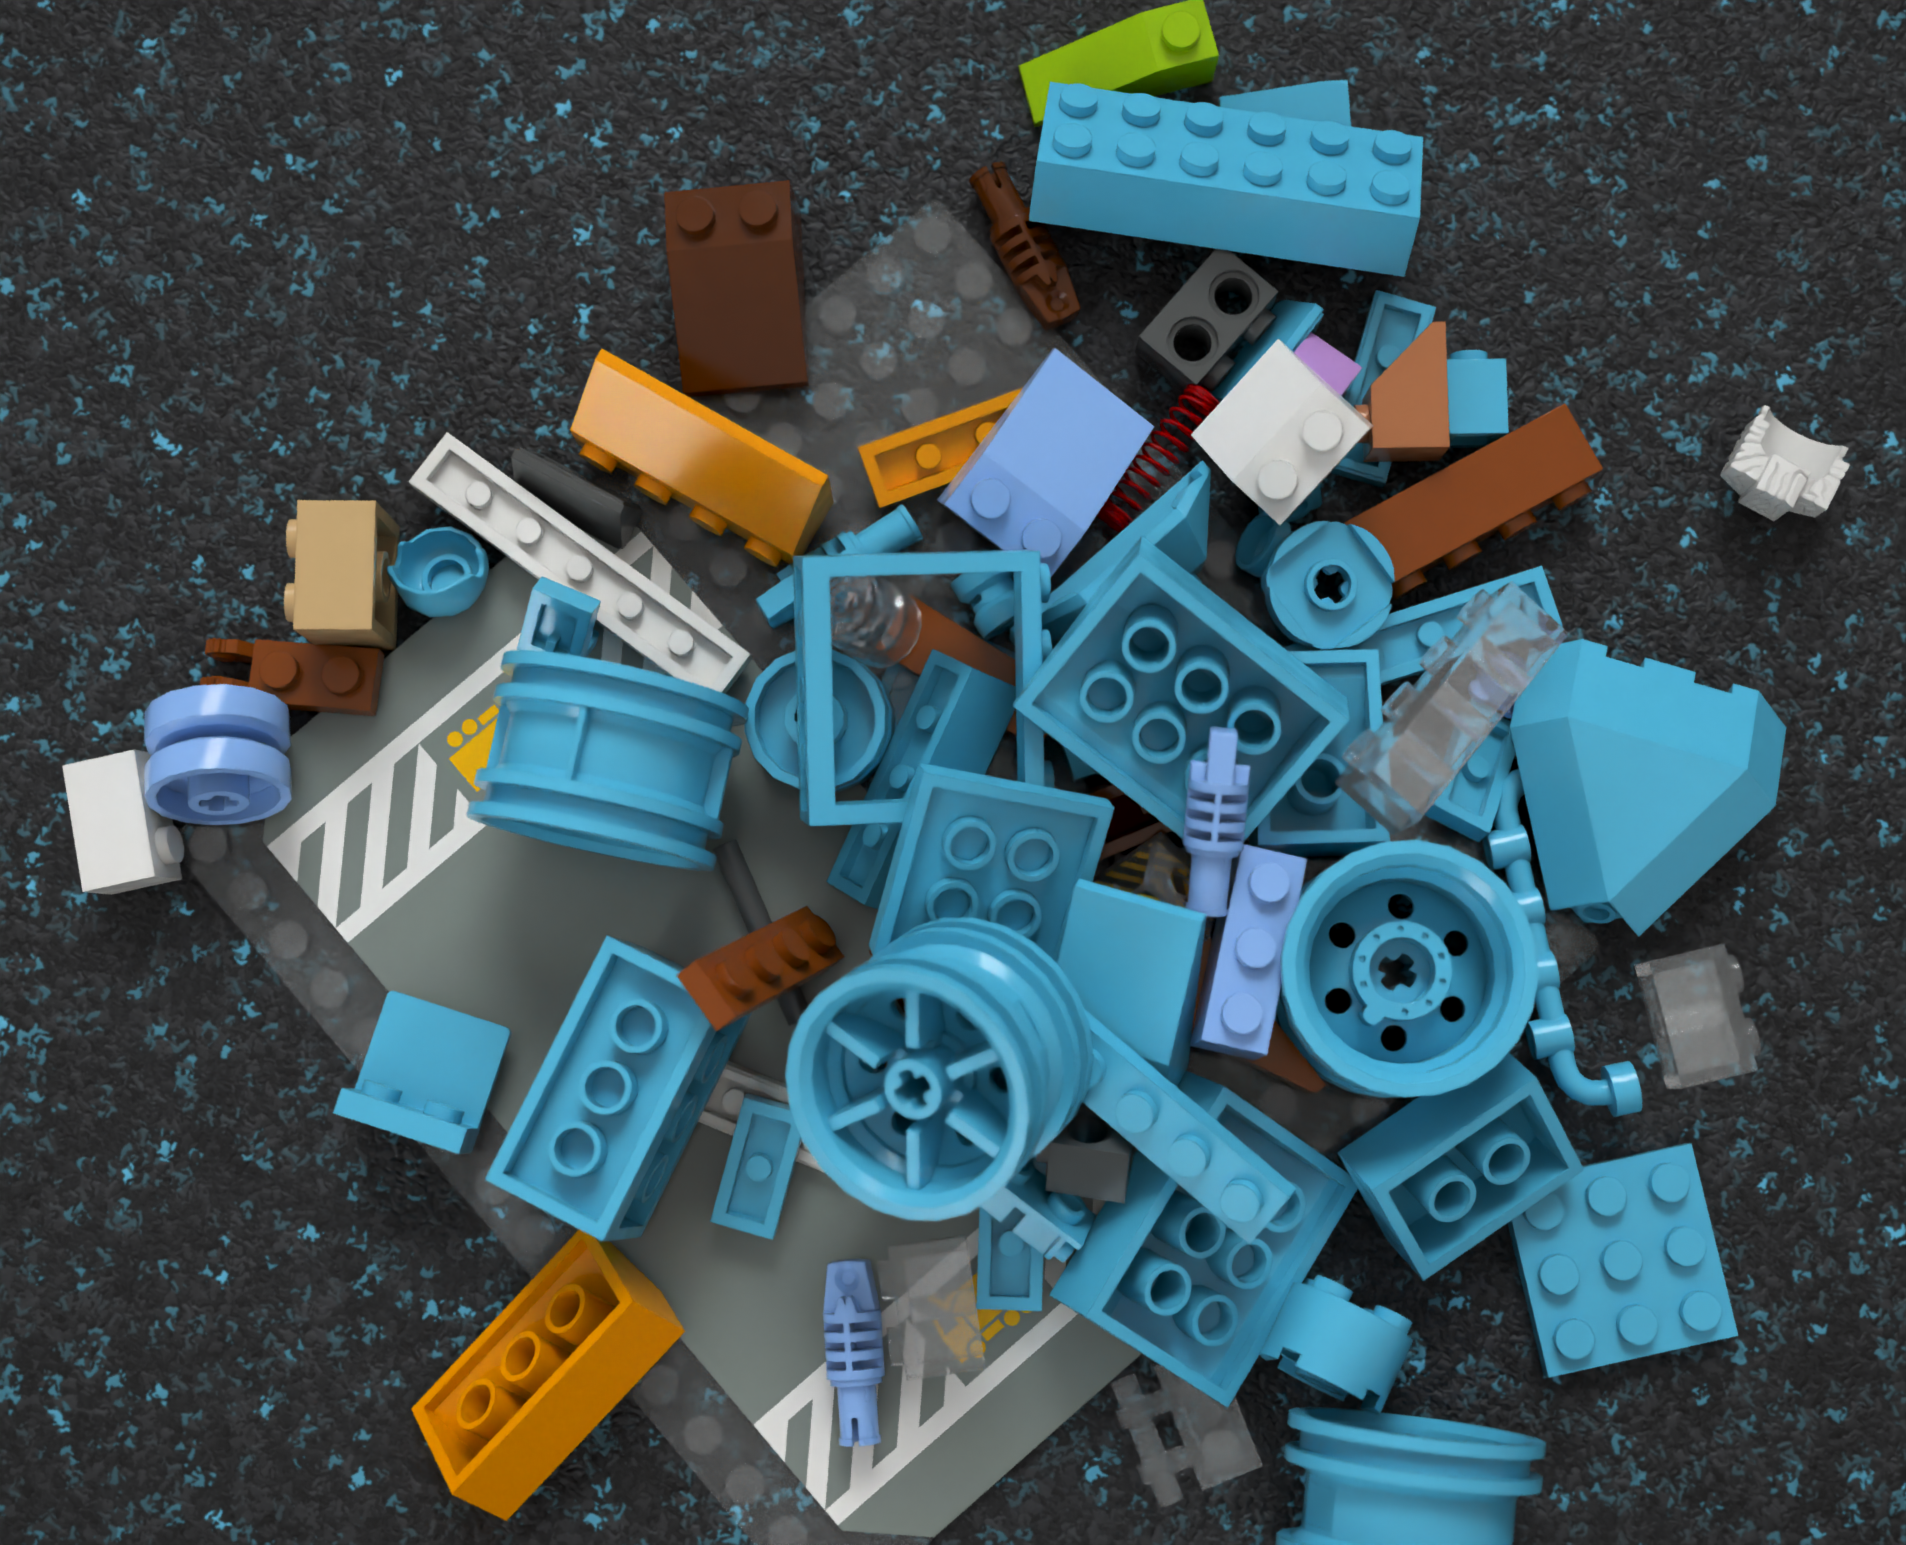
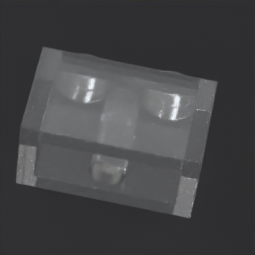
M1725 944L1634 965L1667 1089H1683L1758 1071L1754 1056H1758L1761 1053L1759 1035L1754 1022L1750 1018L1744 1019L1738 993H1742L1744 990L1742 971L1735 956L1727 955Z
M966 1234L889 1245V1260L878 1261L877 1266L882 1300L895 1299L899 1325L886 1327L892 1367L904 1365L907 1381L985 1369Z

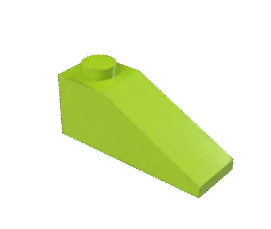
M1187 0L1141 12L1019 65V73L1034 127L1043 125L1050 82L1069 85L1084 84L1096 89L1130 94L1146 93L1158 96L1212 82L1219 53L1204 1Z

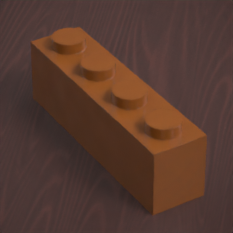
M1564 403L1343 524H1353L1364 528L1383 545L1394 567L1395 583H1392V597L1394 600H1397L1428 582L1423 573L1436 565L1445 562L1447 568L1452 570L1483 552L1478 543L1499 532L1505 541L1530 528L1538 522L1533 513L1554 502L1558 511H1561L1592 493L1588 483L1603 470V467L1567 405Z

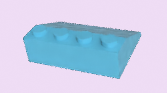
M1143 536L1140 537L1102 583L1013 703L1014 708L1181 838H1183L1190 762L1191 760L1207 762L1210 727L1237 729L1238 740L1235 764L1251 766L1245 841L1350 721L1348 699Z
M1185 1071L1177 1088L1296 1187V1191L1249 1245L1137 1149L1133 1160L1125 1204L1112 1201L1105 1202L1095 1218L1083 1246L1075 1251L1049 1295L1228 1408L1257 1360L1293 1282H1303L1358 1188L1348 1172L1221 1084Z

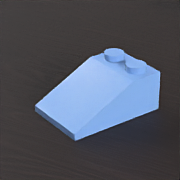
M1053 348L937 501L1000 550L1040 551V561L1048 565L1050 577H1052L1085 534L1154 426L1059 350Z

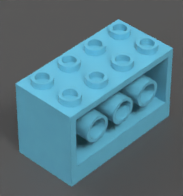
M607 935L485 1180L601 1241L641 1237L752 1012L716 1032L676 976L685 967L646 947Z

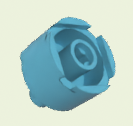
M1316 1275L1314 1280L1305 1278L1303 1283L1293 1282L1259 1355L1266 1361L1278 1359L1282 1355V1359L1277 1367L1278 1369L1338 1400L1344 1401L1348 1393L1363 1401L1360 1409L1373 1414H1380L1413 1343L1412 1338L1407 1335L1412 1322L1404 1316L1379 1305H1376L1375 1309L1371 1310L1368 1308L1362 1309L1350 1303L1349 1300L1353 1292L1326 1277Z

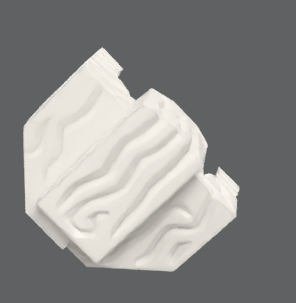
M1764 405L1758 412V416L1745 426V430L1742 432L1741 438L1737 440L1734 451L1731 452L1728 458L1729 462L1725 464L1720 476L1740 495L1738 503L1772 521H1776L1788 511L1815 518L1827 510L1840 485V480L1845 476V472L1850 464L1842 461L1849 448L1820 443L1794 432L1774 417L1770 407Z

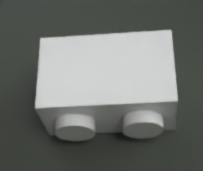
M129 750L62 765L83 892L112 895L182 879L180 862H182L184 857V845L181 834L173 825L172 819L161 816L148 807L144 796V766L151 757L148 752Z

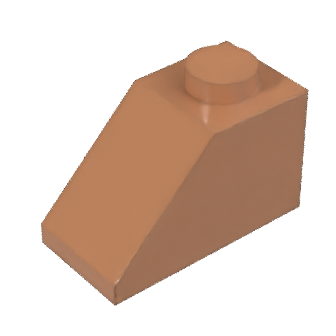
M1432 322L1371 384L1362 399V405L1353 406L1373 425L1369 432L1358 442L1363 443L1364 462L1439 461L1449 449L1446 322Z

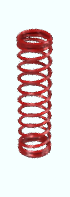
M1187 385L1183 391L1184 395L1178 397L1180 407L1169 408L1171 419L1160 420L1159 423L1162 431H1151L1150 436L1153 443H1143L1141 449L1144 455L1137 454L1132 460L1135 467L1128 466L1127 470L1143 476L1156 488H1161V484L1143 471L1136 458L1151 463L1159 472L1165 476H1170V471L1153 460L1145 447H1152L1160 451L1174 464H1180L1176 456L1161 447L1154 435H1161L1169 439L1181 451L1189 452V448L1184 443L1170 435L1164 426V422L1177 426L1186 436L1196 441L1191 436L1193 431L1179 423L1173 411L1186 414L1199 426L1203 420L1188 411L1182 399H1187L1195 409L1205 416H1208L1220 403L1210 392L1199 385ZM1126 470L1124 473L1125 479L1121 478L1119 482L1134 488L1145 499L1152 500V496L1136 485ZM1117 484L1115 486L1116 491H1112L1111 495L1125 500L1136 511L1143 512L1142 507L1127 497ZM1109 497L1097 514L1104 523L1118 532L1123 531L1133 522V519L1122 509L1114 505Z

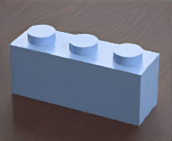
M1245 844L1243 845V850L1239 851V856L1232 858L1227 898L1228 915L1216 918L1190 1046L1253 1061L1267 1055L1282 985L1280 958L1286 926L1299 902L1307 859Z

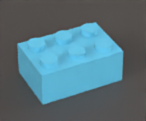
M1509 1052L1496 1067L1469 1085L1439 1095L1419 1096L1337 1152L1387 1241L1423 1281L1584 1171L1537 1077Z

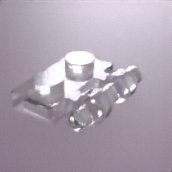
M1157 1363L1152 1364L1161 1390L1144 1396L1135 1374H1130L1111 1382L1120 1406L1114 1411L1121 1429L1129 1428L1141 1462L1136 1467L1143 1485L1151 1484L1159 1507L1171 1505L1184 1498L1175 1474L1191 1466L1202 1491L1263 1467L1236 1397H1234L1227 1408ZM1170 1411L1183 1445L1165 1451L1153 1418Z

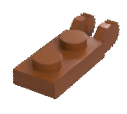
M213 638L206 640L205 655L222 662L235 661L252 664L249 682L222 676H207L200 679V685L228 684L252 687L275 695L287 704L290 710L376 716L385 656L380 649L255 639V644L238 639Z

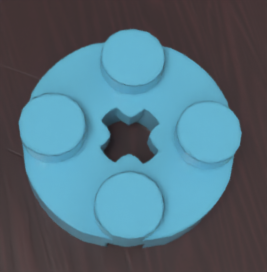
M1316 521L1293 531L1274 549L1268 566L1263 571L1261 577V588L1265 594V604L1276 626L1292 641L1304 645L1313 651L1345 649L1365 641L1384 624L1392 604H1389L1392 597V583H1395L1392 561L1383 545L1375 536L1364 528L1353 524L1345 525L1340 522ZM1320 569L1326 575L1336 572L1342 575L1344 582L1338 587V591L1342 596L1339 602L1334 603L1329 597L1320 599L1316 595L1314 589L1317 587L1318 582L1315 575Z

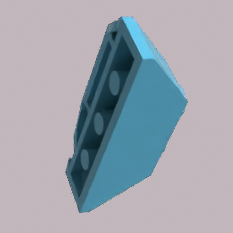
M1203 460L1050 594L1047 603H1041L1042 629H1048L1050 632L1052 650L1102 583L1141 536L1203 583L1197 574L1202 570L1207 558L1211 469ZM1012 626L1010 628L1009 639L1014 645L1015 626Z

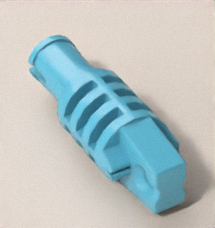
M901 504L896 507V510L856 535L851 530L847 533L842 531L835 538L826 541L820 545L821 547L814 551L812 550L806 555L899 553L916 541L923 540V536L907 509ZM793 563L777 573L781 582L756 598L758 608L773 629L795 618ZM873 576L830 577V606L834 603L836 604L848 594H852L864 584L874 580Z

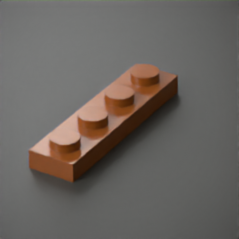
M805 906L695 960L676 976L717 1032L828 971L845 956L837 947L835 934L828 923L821 917L814 915L810 908Z

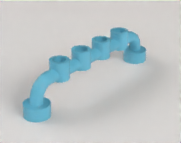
M1518 768L1511 771L1502 784V797L1494 819L1496 830L1490 831V834L1484 837L1482 841L1489 868L1491 870L1505 868L1509 889L1524 909L1536 941L1539 980L1535 1004L1539 1019L1528 1021L1525 1026L1529 1050L1534 1060L1548 1057L1550 1069L1558 1087L1572 1100L1587 1106L1607 1105L1613 1117L1641 1112V1088L1636 1071L1630 1061L1602 1066L1601 1080H1590L1584 1077L1576 1066L1574 1035L1570 1021L1564 1013L1559 991L1560 975L1554 954L1550 951L1544 926L1546 922L1544 904L1541 894L1535 886L1530 864V843L1524 826L1521 825L1518 812L1520 798L1524 795Z

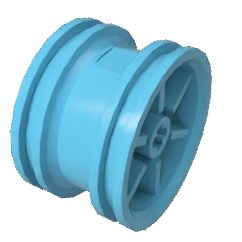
M1420 840L1389 841L1352 852L1301 887L1299 902L1285 931L1280 958L1282 985L1275 1021L1321 1079L1347 1092L1375 1098L1439 1095L1469 1085L1496 1067L1519 1041L1534 1008L1539 980L1537 946L1526 913L1505 882L1482 862L1450 846ZM1400 894L1410 900L1412 903V913L1409 917L1398 919L1391 915L1388 909V902L1392 896ZM1345 923L1352 928L1354 940L1349 947L1339 948L1331 943L1329 931L1334 924ZM1450 931L1461 933L1466 940V950L1460 956L1449 954L1444 945V938ZM1399 959L1404 964L1403 969L1399 973L1407 977L1405 985L1396 984L1386 988L1381 983L1386 974L1378 970L1380 962L1387 964ZM1340 988L1350 995V1006L1342 1014L1330 1012L1325 1005V997L1332 989ZM1449 996L1458 998L1463 1005V1014L1455 1022L1445 1020L1440 1012L1442 1001ZM1390 1025L1399 1026L1405 1033V1043L1397 1051H1389L1381 1043V1034Z
M942 918L915 926L874 954L868 962H864L823 990L800 1016L789 1043L785 1075L790 1110L802 1141L820 1168L846 1193L874 1210L906 1220L939 1221L968 1214L993 1199L1018 1174L1026 1163L1041 1153L1077 1115L1089 1088L1093 1064L1090 1024L1079 995L1063 970L1033 941L1006 926L977 918ZM898 998L906 999V1017L901 1015L896 1008L895 1001ZM1001 1068L1007 1080L1008 1090H1003L996 1085Z
M1292 1408L1288 1411L1287 1424L1292 1428L1300 1430L1299 1441H1290L1285 1444L1284 1458L1288 1462L1304 1467L1306 1470L1302 1522L1300 1527L1279 1530L1276 1534L1275 1545H1513L1517 1498L1524 1495L1540 1494L1542 1491L1543 1476L1530 1471L1531 1460L1543 1459L1545 1457L1546 1442L1521 1433L1444 1419L1382 1412L1380 1414H1373L1365 1410L1344 1408Z

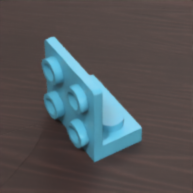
M390 991L386 996L355 1088H341L333 1113L457 1154L472 1153L512 1035L511 1029L413 996Z

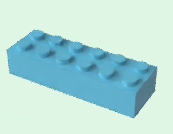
M1050 82L1036 160L1028 221L1405 277L1420 220L1423 137L1406 135L1395 130L1378 131L1345 126L1334 121L1318 122L1284 117L1267 111L1251 112L1217 107L1207 102L1190 103L1163 99L1146 93L1130 94L1096 89L1084 84L1069 85Z

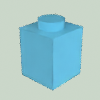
M1462 350L1451 353L1449 359H1447L1449 448H1483L1509 433L1506 358L1488 359V353L1482 350Z

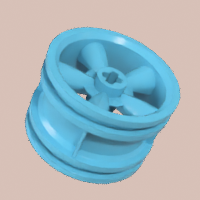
M511 650L503 653L500 668L503 672L510 675L512 679L511 683L496 685L493 701L500 706L488 762L486 768L477 769L474 780L475 786L486 791L484 801L469 802L466 816L471 820L493 828L565 847L672 868L713 871L717 856L705 850L707 839H720L722 836L724 823L719 820L732 757L740 754L742 739L731 733L732 726L743 725L747 722L749 707L736 698L708 687L618 663L545 651Z

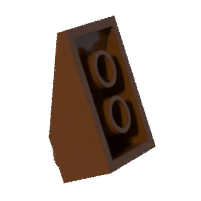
M790 180L664 192L666 251L683 394L688 397L809 386L801 211Z

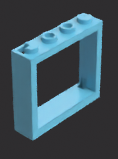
M992 550L793 556L800 820L808 826L903 822L909 800L908 798L835 802L830 577L1013 572L1017 699L1052 652L1051 635L1048 629H1042L1041 603H1047L1050 598L1051 577L1048 565L1040 561V551ZM1016 709L1017 781L1054 788L1052 763L1050 760H1044V734L1048 733Z

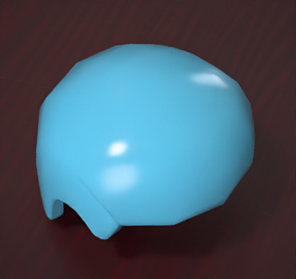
M452 526L426 529L410 541H401L398 544L395 564L387 566V574L394 588L410 609L428 617L455 616L469 609L484 590L489 572V559L485 549L482 548V545L473 535Z

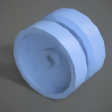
M228 684L195 685L170 691L154 699L144 712V742L148 753L151 755L144 766V796L148 807L161 816L184 823L203 825L242 824L274 815L284 810L292 800L291 766L289 758L284 755L291 746L290 714L288 705L275 695L252 687Z

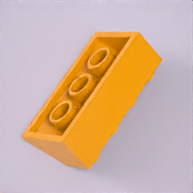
M601 348L593 363L570 429L577 444L582 447L579 456L606 473L612 474L617 466L637 478L633 486L661 504L667 505L672 497L692 509L688 517L716 535L722 536L727 528L745 538L747 542L744 545V549L769 565L777 567L781 559L791 564L793 563V556H802L834 503L829 476Z
M579 1229L411 1408L451 1494L507 1521L683 1335L685 1330L662 1292L610 1241H601Z

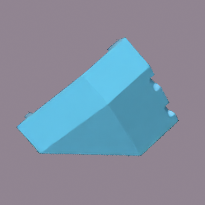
M1585 639L1526 650L1510 730L1550 911L1571 908L1583 923L1603 924L1609 923L1614 919L1623 918L1639 937L1776 806L1786 726L1758 690L1734 683L1729 692L1694 683L1696 672L1646 657L1641 666L1606 657L1608 646Z

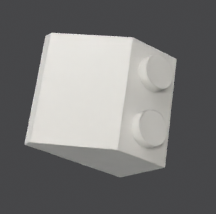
M1277 339L1191 436L1236 486L1275 522L1281 525L1369 432L1373 425L1280 339Z

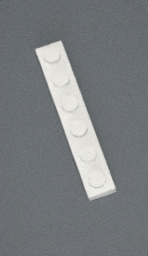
M448 432L408 481L414 489L538 580L543 576L600 600L601 604L596 622L667 675L726 694L753 659L751 654Z

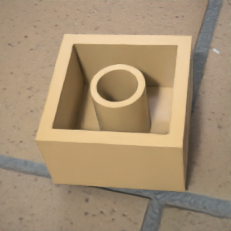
M297 500V519H289L287 523L286 547L288 556L295 558V583H287L285 587V617L288 622H293V629L314 645H336L380 650L396 649L398 592L387 574V566L394 565L397 558L400 526L376 501Z

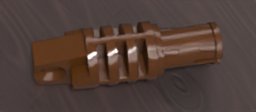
M1004 162L992 163L991 168L994 173L991 175L987 166L981 168L970 177L969 183L975 189L993 224L990 228V241L996 249L1001 262L1004 264L1017 293L1045 331L1077 318L1081 307L1067 265L1063 258H1061L1047 227H1045L1044 223L1028 221L1030 207H1025L1007 172Z

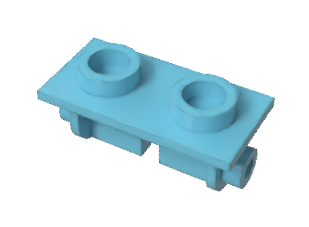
M1029 1160L993 1199L980 1207L1001 1223L1015 1207L1018 1208L1024 1215L1015 1224L1012 1232L1039 1251L1046 1259L1050 1260L1055 1256L1064 1263L1075 1248L1079 1250L1083 1246L1096 1214L1086 1207L1084 1201L1079 1196L1046 1191L1047 1177L1034 1168L1031 1160Z

